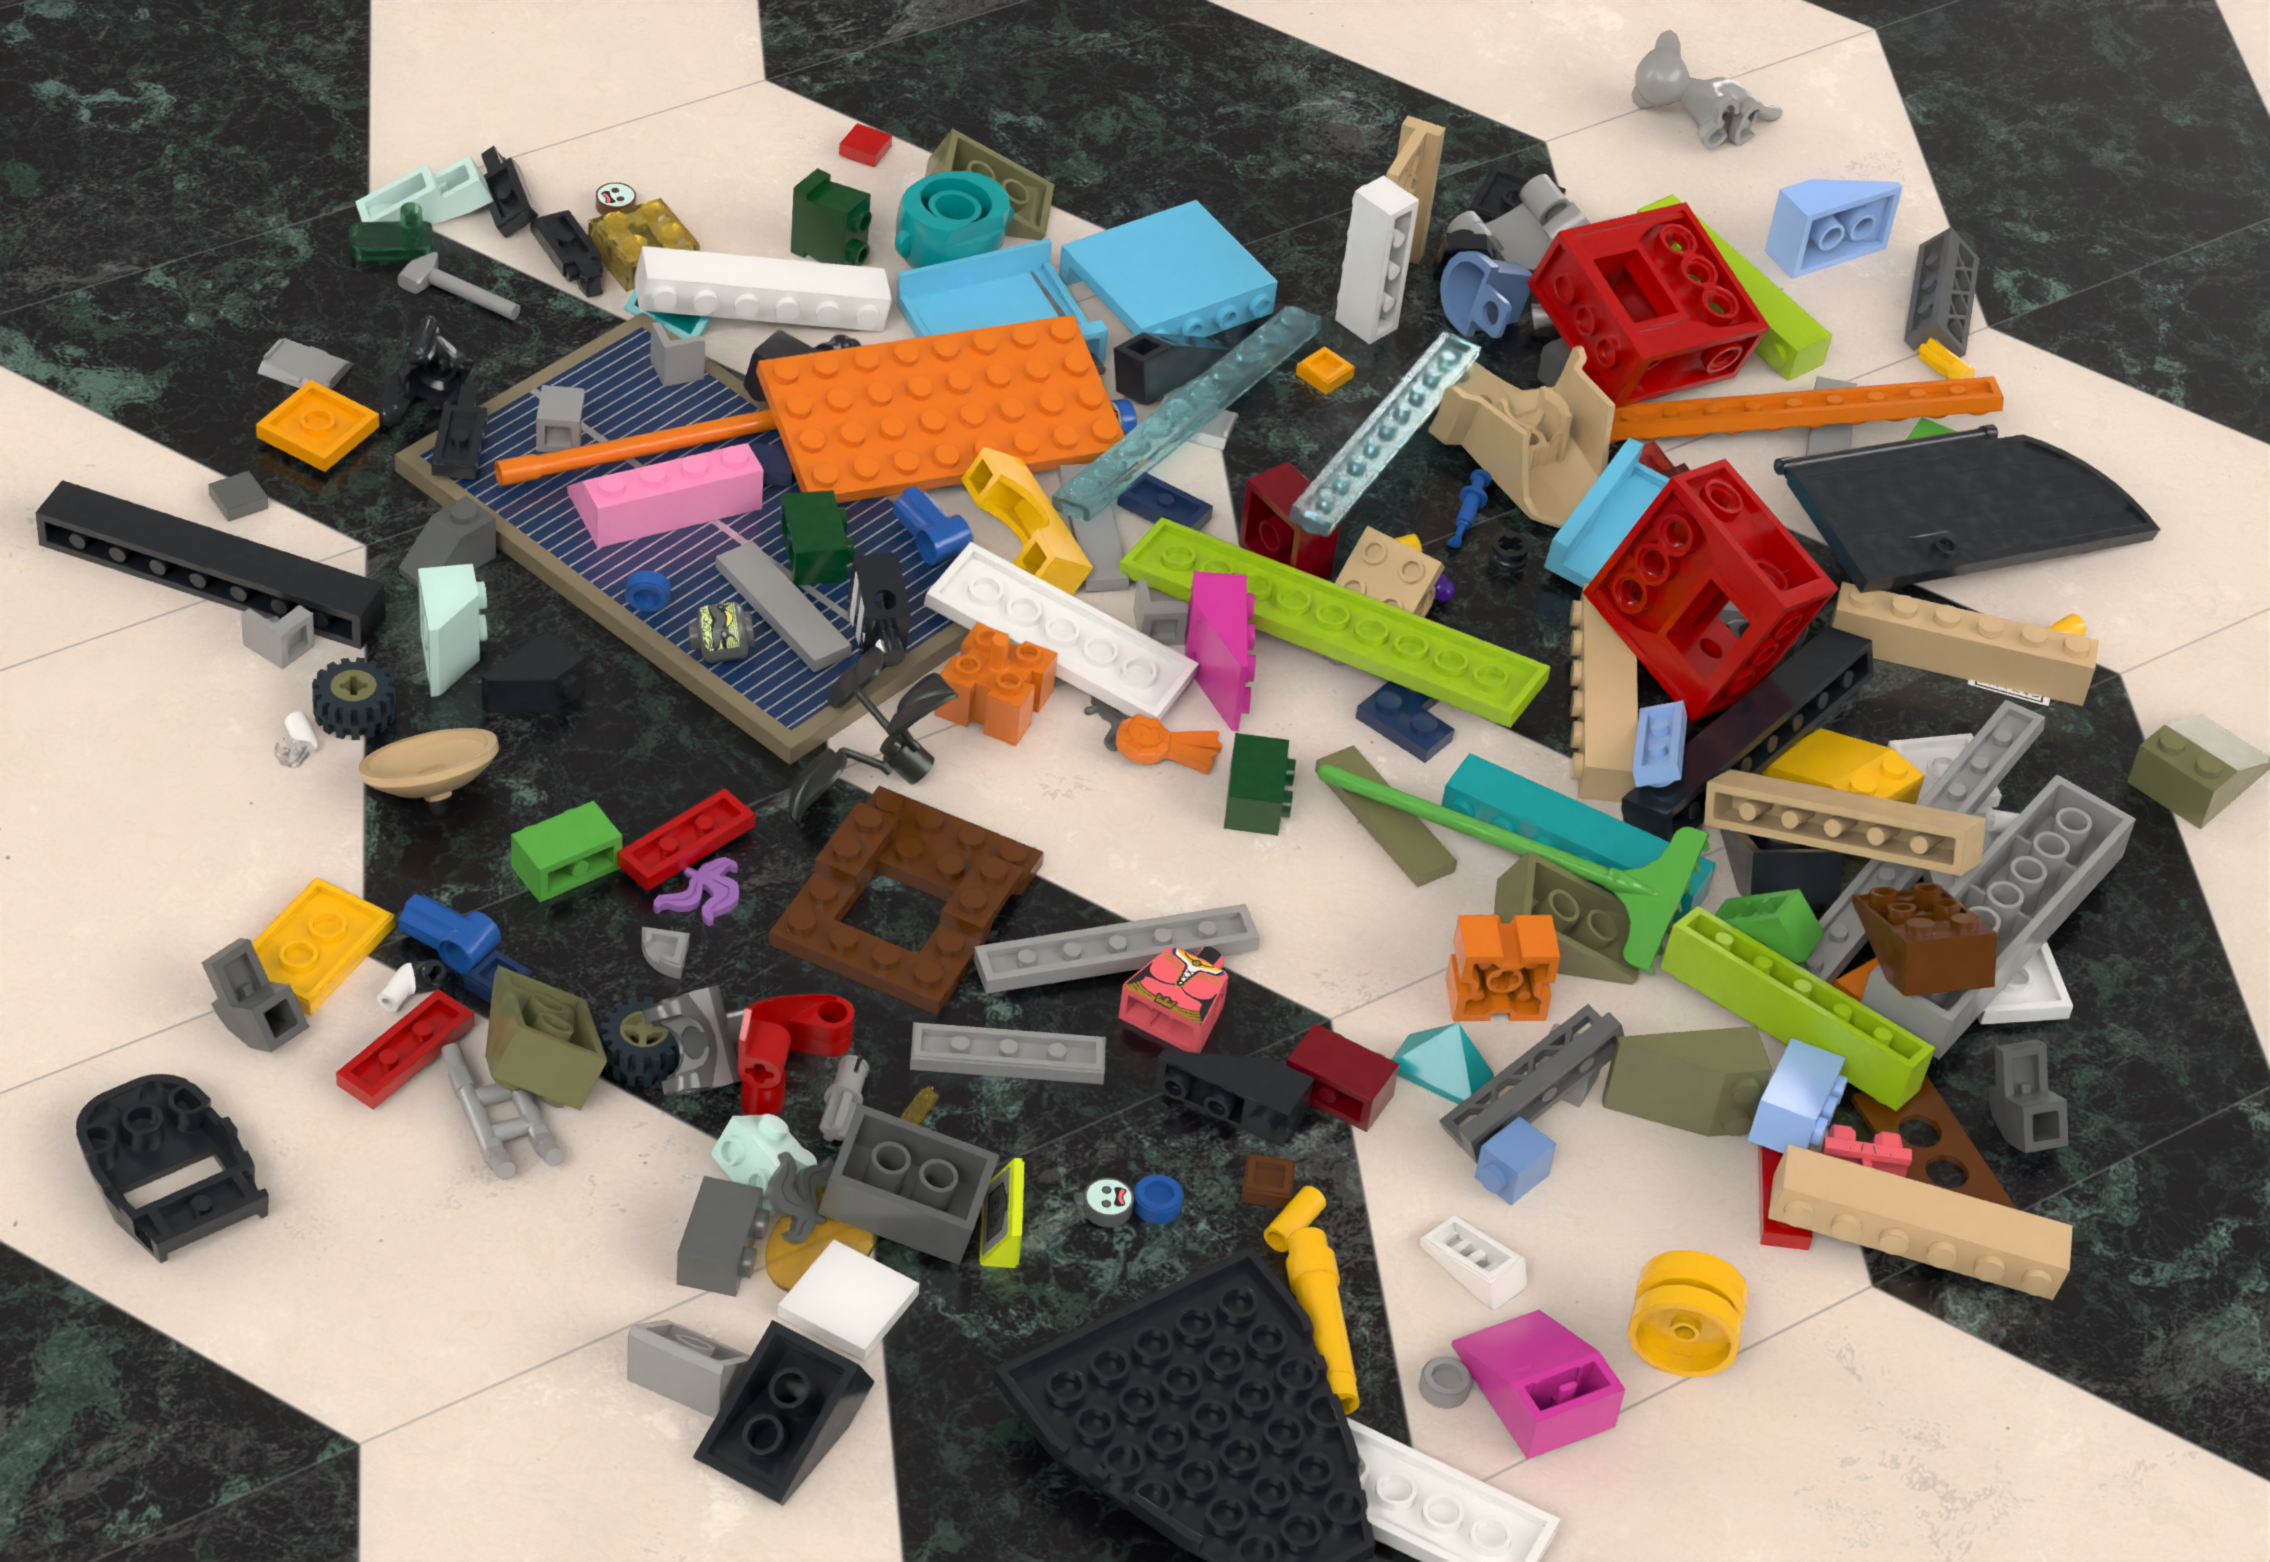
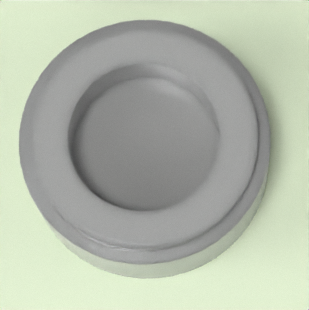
M1437 1357L1424 1365L1419 1381V1391L1422 1397L1435 1407L1443 1409L1456 1408L1467 1400L1472 1376L1469 1369L1459 1360L1450 1357Z

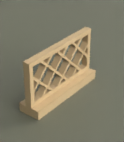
M1407 116L1402 123L1397 157L1387 171L1386 177L1419 199L1409 262L1419 264L1424 256L1446 128Z

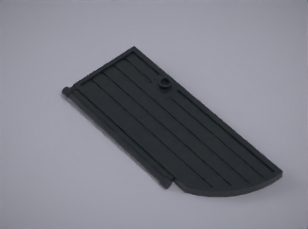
M1993 424L1979 426L1978 429L1797 458L1783 457L1774 461L1775 473L1785 476L1787 485L1860 593L2152 541L2160 531L2158 525L2135 499L2098 469L2061 448L2024 434L1997 438L1998 429Z

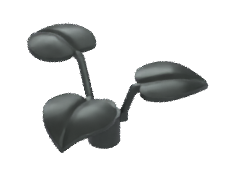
M876 646L870 648L858 660V663L853 664L838 678L829 692L828 703L833 708H840L856 695L858 700L889 735L880 747L883 761L846 747L840 748L837 752L831 748L822 752L802 770L793 784L789 807L792 818L798 824H800L806 809L842 774L847 758L878 768L887 776L894 770L910 785L919 782L930 771L934 764V757L912 737L908 728L935 709L958 698L957 693L940 674H928L916 683L902 697L897 706V713L893 715L890 722L864 692V687L878 676L883 667L884 653Z

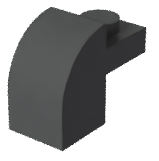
M239 938L201 962L218 997L216 1001L211 1003L215 1012L226 1028L248 1047L255 1050L273 1052L310 1027L289 984L269 981L250 939Z
M2035 1039L1995 1046L1996 1086L1988 1087L1987 1091L1993 1119L2005 1141L2024 1153L2068 1146L2067 1099L2048 1090L2046 1043Z

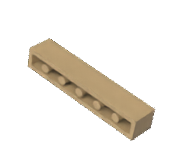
M1846 582L1841 584L1831 622V627L1872 640L1873 658L1961 679L1978 681L2079 706L2084 704L2095 671L2099 640L2081 635L2069 634L2038 625L2025 624L1994 615L1968 611L1950 605L1933 603L1907 595H1898L1881 590L1860 593L1855 584Z
M1584 584V585H1583L1582 592L1586 589V587H1587L1589 584ZM1582 593L1580 601H1572L1570 612V626L1577 627V630L1572 631L1570 642V656H1577V660L1572 662L1570 673V686L1577 687V690H1573L1570 705V716L1577 717V721H1573L1570 747L1578 748V752H1574L1572 756L1570 778L1578 780V798L1622 803V798L1636 787L1632 770L1638 726L1637 657Z
M1731 769L1707 781L1705 826L1962 876L1982 862L1986 822L1984 817Z
M1788 1144L1773 1175L1768 1218L1793 1227L1807 1229L1835 1237L1842 1241H1849L1891 1255L1901 1256L1932 1265L1936 1268L1946 1269L2050 1300L2054 1299L2070 1271L2072 1225Z

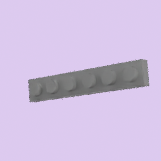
M1246 904L975 946L973 960L985 993L988 994L1142 969L1168 947H1177L1194 956L1205 946L1216 949L1222 956L1258 950L1260 937Z

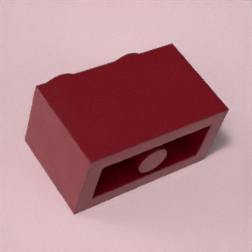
M1314 1023L1288 1057L1286 1065L1315 1078L1310 1105L1367 1132L1394 1096L1400 1064L1345 1038L1339 1033L1332 1032Z

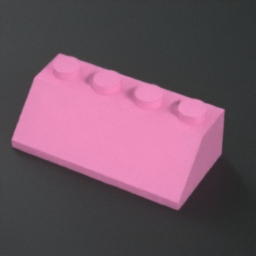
M744 443L584 480L567 486V493L597 548L761 510L764 470L749 444Z

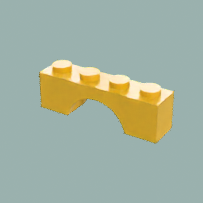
M983 447L960 480L977 506L1006 524L1023 544L1024 548L1013 561L1014 564L1073 596L1092 571L1093 566L1022 458Z

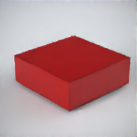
M857 123L839 144V155L875 167L892 147V135Z

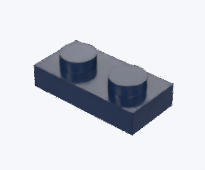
M1142 470L1118 492V506L1154 524L1163 517L1199 531L1212 518V505Z

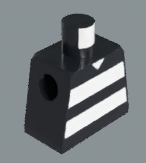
M890 552L854 556L846 609L860 654L863 656L870 648L876 646L884 653L883 666L898 665L905 659L904 651H906L911 621V612L898 553ZM881 593L882 600L874 601L875 596Z

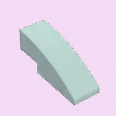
M469 155L436 174L425 164L355 202L367 232L418 228L444 222L493 202V198L485 177Z

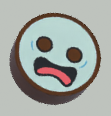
M623 183L604 184L596 191V210L605 217L610 214V219L631 215L636 210V192L632 187Z

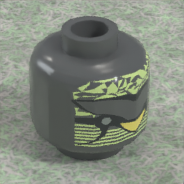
M737 602L702 606L697 612V622L688 623L691 649H701L702 658L707 663L742 660L748 654V647H755L751 611L744 612L742 606Z

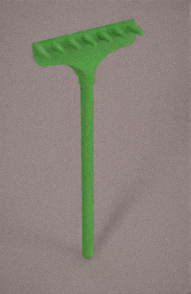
M1329 764L1320 766L1317 773L1319 779L1323 782L1522 856L1531 851L1579 877L1603 885L1605 889L1613 891L1626 906L1631 922L1628 940L1623 951L1624 959L1629 966L1640 969L1649 976L1655 975L1653 963L1657 954L1660 956L1664 954L1662 942L1666 933L1668 935L1671 933V922L1675 913H1682L1680 901L1684 892L1690 893L1692 890L1690 878L1693 871L1698 873L1701 870L1699 864L1702 851L1708 852L1710 849L1708 832L1692 827H1683L1676 831L1671 843L1657 860L1642 868L1623 871L1614 867L1610 869Z

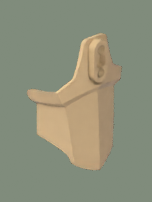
M1582 345L1572 349L1564 370L1554 387L1543 386L1538 389L1521 390L1492 374L1477 362L1467 360L1432 372L1430 381L1440 401V408L1429 427V432L1445 445H1462L1485 471L1489 472L1494 482L1530 519L1561 528L1608 466L1609 443L1616 405L1582 370L1587 360Z

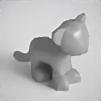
M1667 30L1659 35L1656 40L1655 49L1651 50L1641 60L1635 72L1636 85L1631 94L1633 103L1639 108L1649 109L1655 105H1671L1679 101L1696 122L1701 125L1698 137L1708 150L1719 146L1727 136H1729L1734 145H1742L1755 136L1749 128L1756 119L1775 121L1782 116L1783 111L1781 107L1763 105L1758 98L1754 97L1747 88L1736 80L1726 77L1706 80L1689 77L1687 67L1681 59L1679 38L1672 30ZM1724 125L1729 126L1728 134L1722 129Z

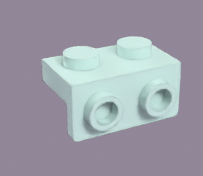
M771 1114L732 1116L711 1153L715 1161L733 1182L763 1188L762 1209L769 1210V1217H773L776 1214L769 1200L767 1188L771 1176L780 1166L777 1158L778 1154L785 1151L791 1154L797 1166L796 1175L804 1168L814 1164L817 1165L815 1156L798 1143L789 1132L787 1124L779 1117ZM795 1179V1182H794L793 1187H794V1189H795V1191H796V1193H797L796 1179ZM829 1179L819 1183L815 1190L816 1195L823 1192Z

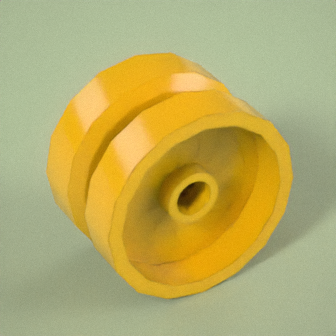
M1675 1250L1654 1256L1642 1267L1637 1285L1635 1303L1627 1334L1632 1349L1644 1362L1663 1372L1682 1377H1706L1724 1371L1736 1360L1743 1330L1742 1323L1749 1297L1745 1278L1731 1264L1707 1253L1694 1250Z

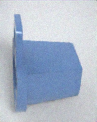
M1478 251L1459 252L1449 260L1442 274L1440 294L1445 315L1451 324L1465 337H1473L1475 331L1484 330L1490 337L1500 338L1507 324L1519 322L1531 290L1527 282L1532 273L1519 263L1490 259Z

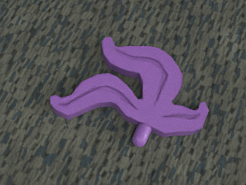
M721 857L703 864L698 871L687 867L683 872L685 876L691 878L689 880V888L680 893L658 895L654 900V912L660 913L661 910L666 909L676 912L695 910L701 904L702 891L706 890L712 897L702 906V920L706 925L712 926L715 917L733 910L738 905V883L725 876L730 871L738 873L737 863L729 858Z

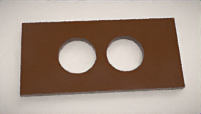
M1925 1075L1920 1091L1897 1111L1877 1102L1865 1092L1852 1095L1851 1102L1873 1136L1882 1131L1896 1133L1901 1137L1903 1148L1912 1149V1162L1908 1167L1905 1178L2016 1209L1927 1075ZM1909 1120L1926 1122L1938 1132L1940 1141L1931 1147L1914 1146L1903 1139L1899 1132V1126ZM1933 1161H1949L1964 1171L1967 1181L1962 1186L1956 1188L1942 1187L1928 1177L1925 1167Z

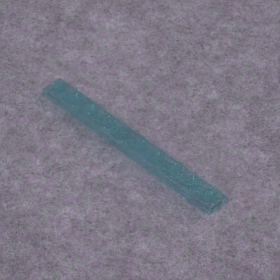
M1285 306L1052 495V505L1055 510L1087 522L1321 331V316L1306 312L1300 307Z
M1444 330L1292 505L1288 519L1301 525L1304 530L1310 533L1320 534L1327 538L1439 406L1444 389L1456 385L1476 362L1481 347Z

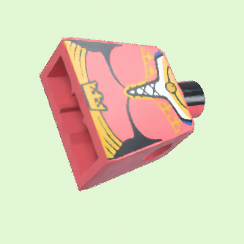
M1209 946L1202 947L1195 956L1177 947H1168L1125 982L1122 987L1118 1018L1185 1052L1200 1053L1225 1002L1229 976L1222 970L1224 966L1223 956L1219 951Z

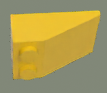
M1822 728L1799 740L1762 772L1764 776L1910 804L1917 803L1925 777L1921 771L1892 748Z

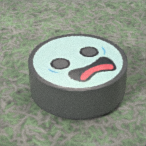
M1097 1179L1091 1182L1085 1190L1083 1201L1084 1214L1092 1223L1098 1226H1120L1128 1221L1132 1214L1133 1192L1127 1184L1118 1179Z

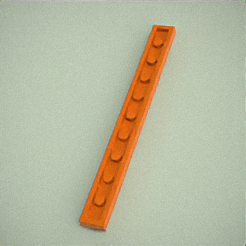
M1991 376L1636 403L1615 408L1609 444L1620 440H1627L1629 437L1653 441L1668 436L1693 438L1707 433L1739 434L1746 430L1760 429L1779 431L1786 427L1799 426L1820 428L1825 424L1838 423L1860 425L1866 421L1877 420L1901 422L1907 418L1917 417L1941 419L1948 415L1956 414L1981 416L1988 412L2003 411L2004 396L1995 377Z

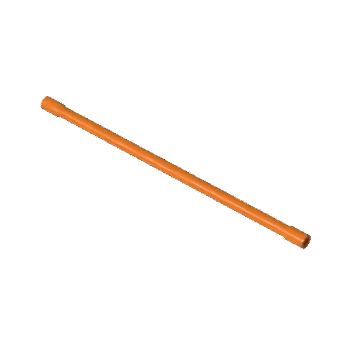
M767 409L540 455L528 454L498 460L494 463L497 482L502 487L537 480L546 475L776 430L777 426L771 410Z

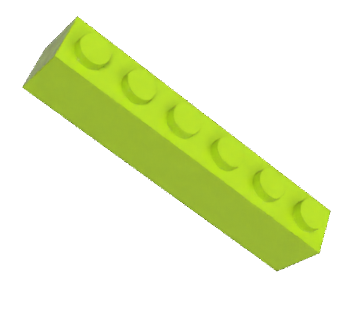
M1672 194L1638 209L1637 213L1682 202ZM1695 214L1770 326L1754 351L1787 381L1822 366L1832 334ZM1674 242L1671 248L1682 252V248ZM1688 274V276H1689L1691 279H1693V280L1696 281V282L1701 283L1698 278H1696V277L1693 276V275ZM1708 303L1709 307L1716 313L1725 314L1718 305Z
M1696 906L1673 925L1660 968L1676 977L1681 983L1691 986L1714 1000L1719 1006L1732 1011L1754 1026H1757V1029L1770 1034L1786 1045L1789 1044L1791 1038L1846 1057L1840 1075L1848 1077L1850 1084L1872 1096L1877 1102L1887 1105L1895 1111L1900 1109L1920 1091L1936 1047L1700 906Z

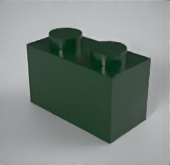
M834 490L782 494L780 527L795 586L846 582L847 564L852 563L855 556L854 542L852 537H845L847 533L846 510L844 507L838 508Z
M1235 733L1224 829L1278 836L1281 817L1290 818L1293 791L1285 790V785L1293 786L1296 759L1288 758L1289 740Z

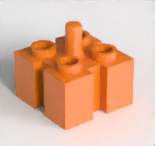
M976 623L961 643L960 657L953 655L940 673L948 685L957 693L958 698L935 709V716L964 727H968L971 721L984 725L983 734L1016 746L1031 725L1032 711L1039 713L1054 692L1058 653L1028 641L1018 646L1009 643V634Z
M1497 914L1458 915L1453 939L1455 954H1450L1445 978L1453 1021H1490L1492 1013H1507L1509 1021H1546L1552 996L1549 983H1555L1560 962V952L1552 915H1515L1510 923H1503L1502 917Z

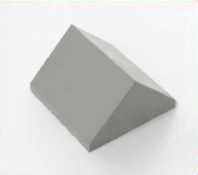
M667 1319L635 1324L631 1326L628 1334L627 1380L715 1419L751 1356Z

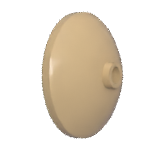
M455 728L423 733L401 739L372 752L361 761L359 772L362 781L376 790L404 798L424 797V800L428 802L439 801L450 797L452 790L468 784L491 764L499 751L498 740L494 733L476 728Z

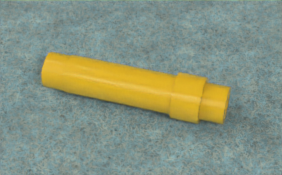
M1314 1227L1302 1228L1294 1231L1287 1238L1289 1255L1286 1259V1269L1290 1289L1296 1296L1297 1302L1310 1317L1314 1328L1313 1340L1318 1354L1324 1355L1328 1366L1327 1379L1333 1394H1338L1344 1413L1348 1415L1358 1408L1360 1401L1338 1291L1340 1277L1334 1251L1328 1247L1324 1231Z

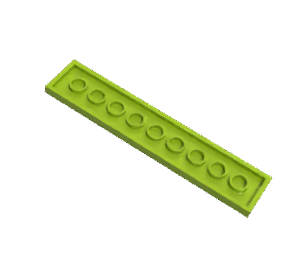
M1163 517L1121 559L1119 564V571L1128 574L1130 580L1135 582L1137 580H1146L1148 587L1186 602L1190 601L1193 571L1247 575V593L1255 594L1253 620H1247V623L1255 624L1256 630L1266 632L1289 641L1294 645L1307 648L1330 657L1335 661L1348 664L1373 676L1389 680L1412 691L1422 693L1511 728L1549 679L1550 666Z

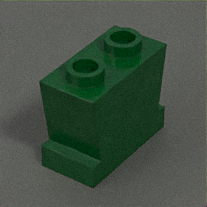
M817 168L793 187L791 252L802 258L809 255L820 263L861 266L868 258L870 252L868 232L872 219L870 212L871 194L830 181L831 174Z

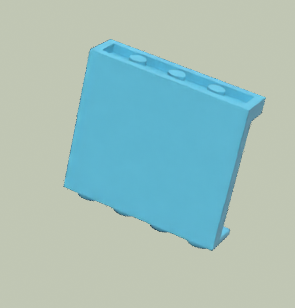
M1197 200L1064 244L1061 247L1059 277L1066 286L1084 281L1135 336L1142 332L1207 337L1272 314L1274 310L1278 281Z
M1050 239L898 273L896 304L916 338L1059 317L1030 274L1033 271L1065 315L1075 316L1089 352H1093L1101 362H1104L1106 358L1108 329L1102 320L1088 322L1050 263L1052 243Z
M1630 437L1627 439L1552 539L1544 568L1582 588L1584 584H1589L1670 480L1668 477L1639 463L1644 444Z

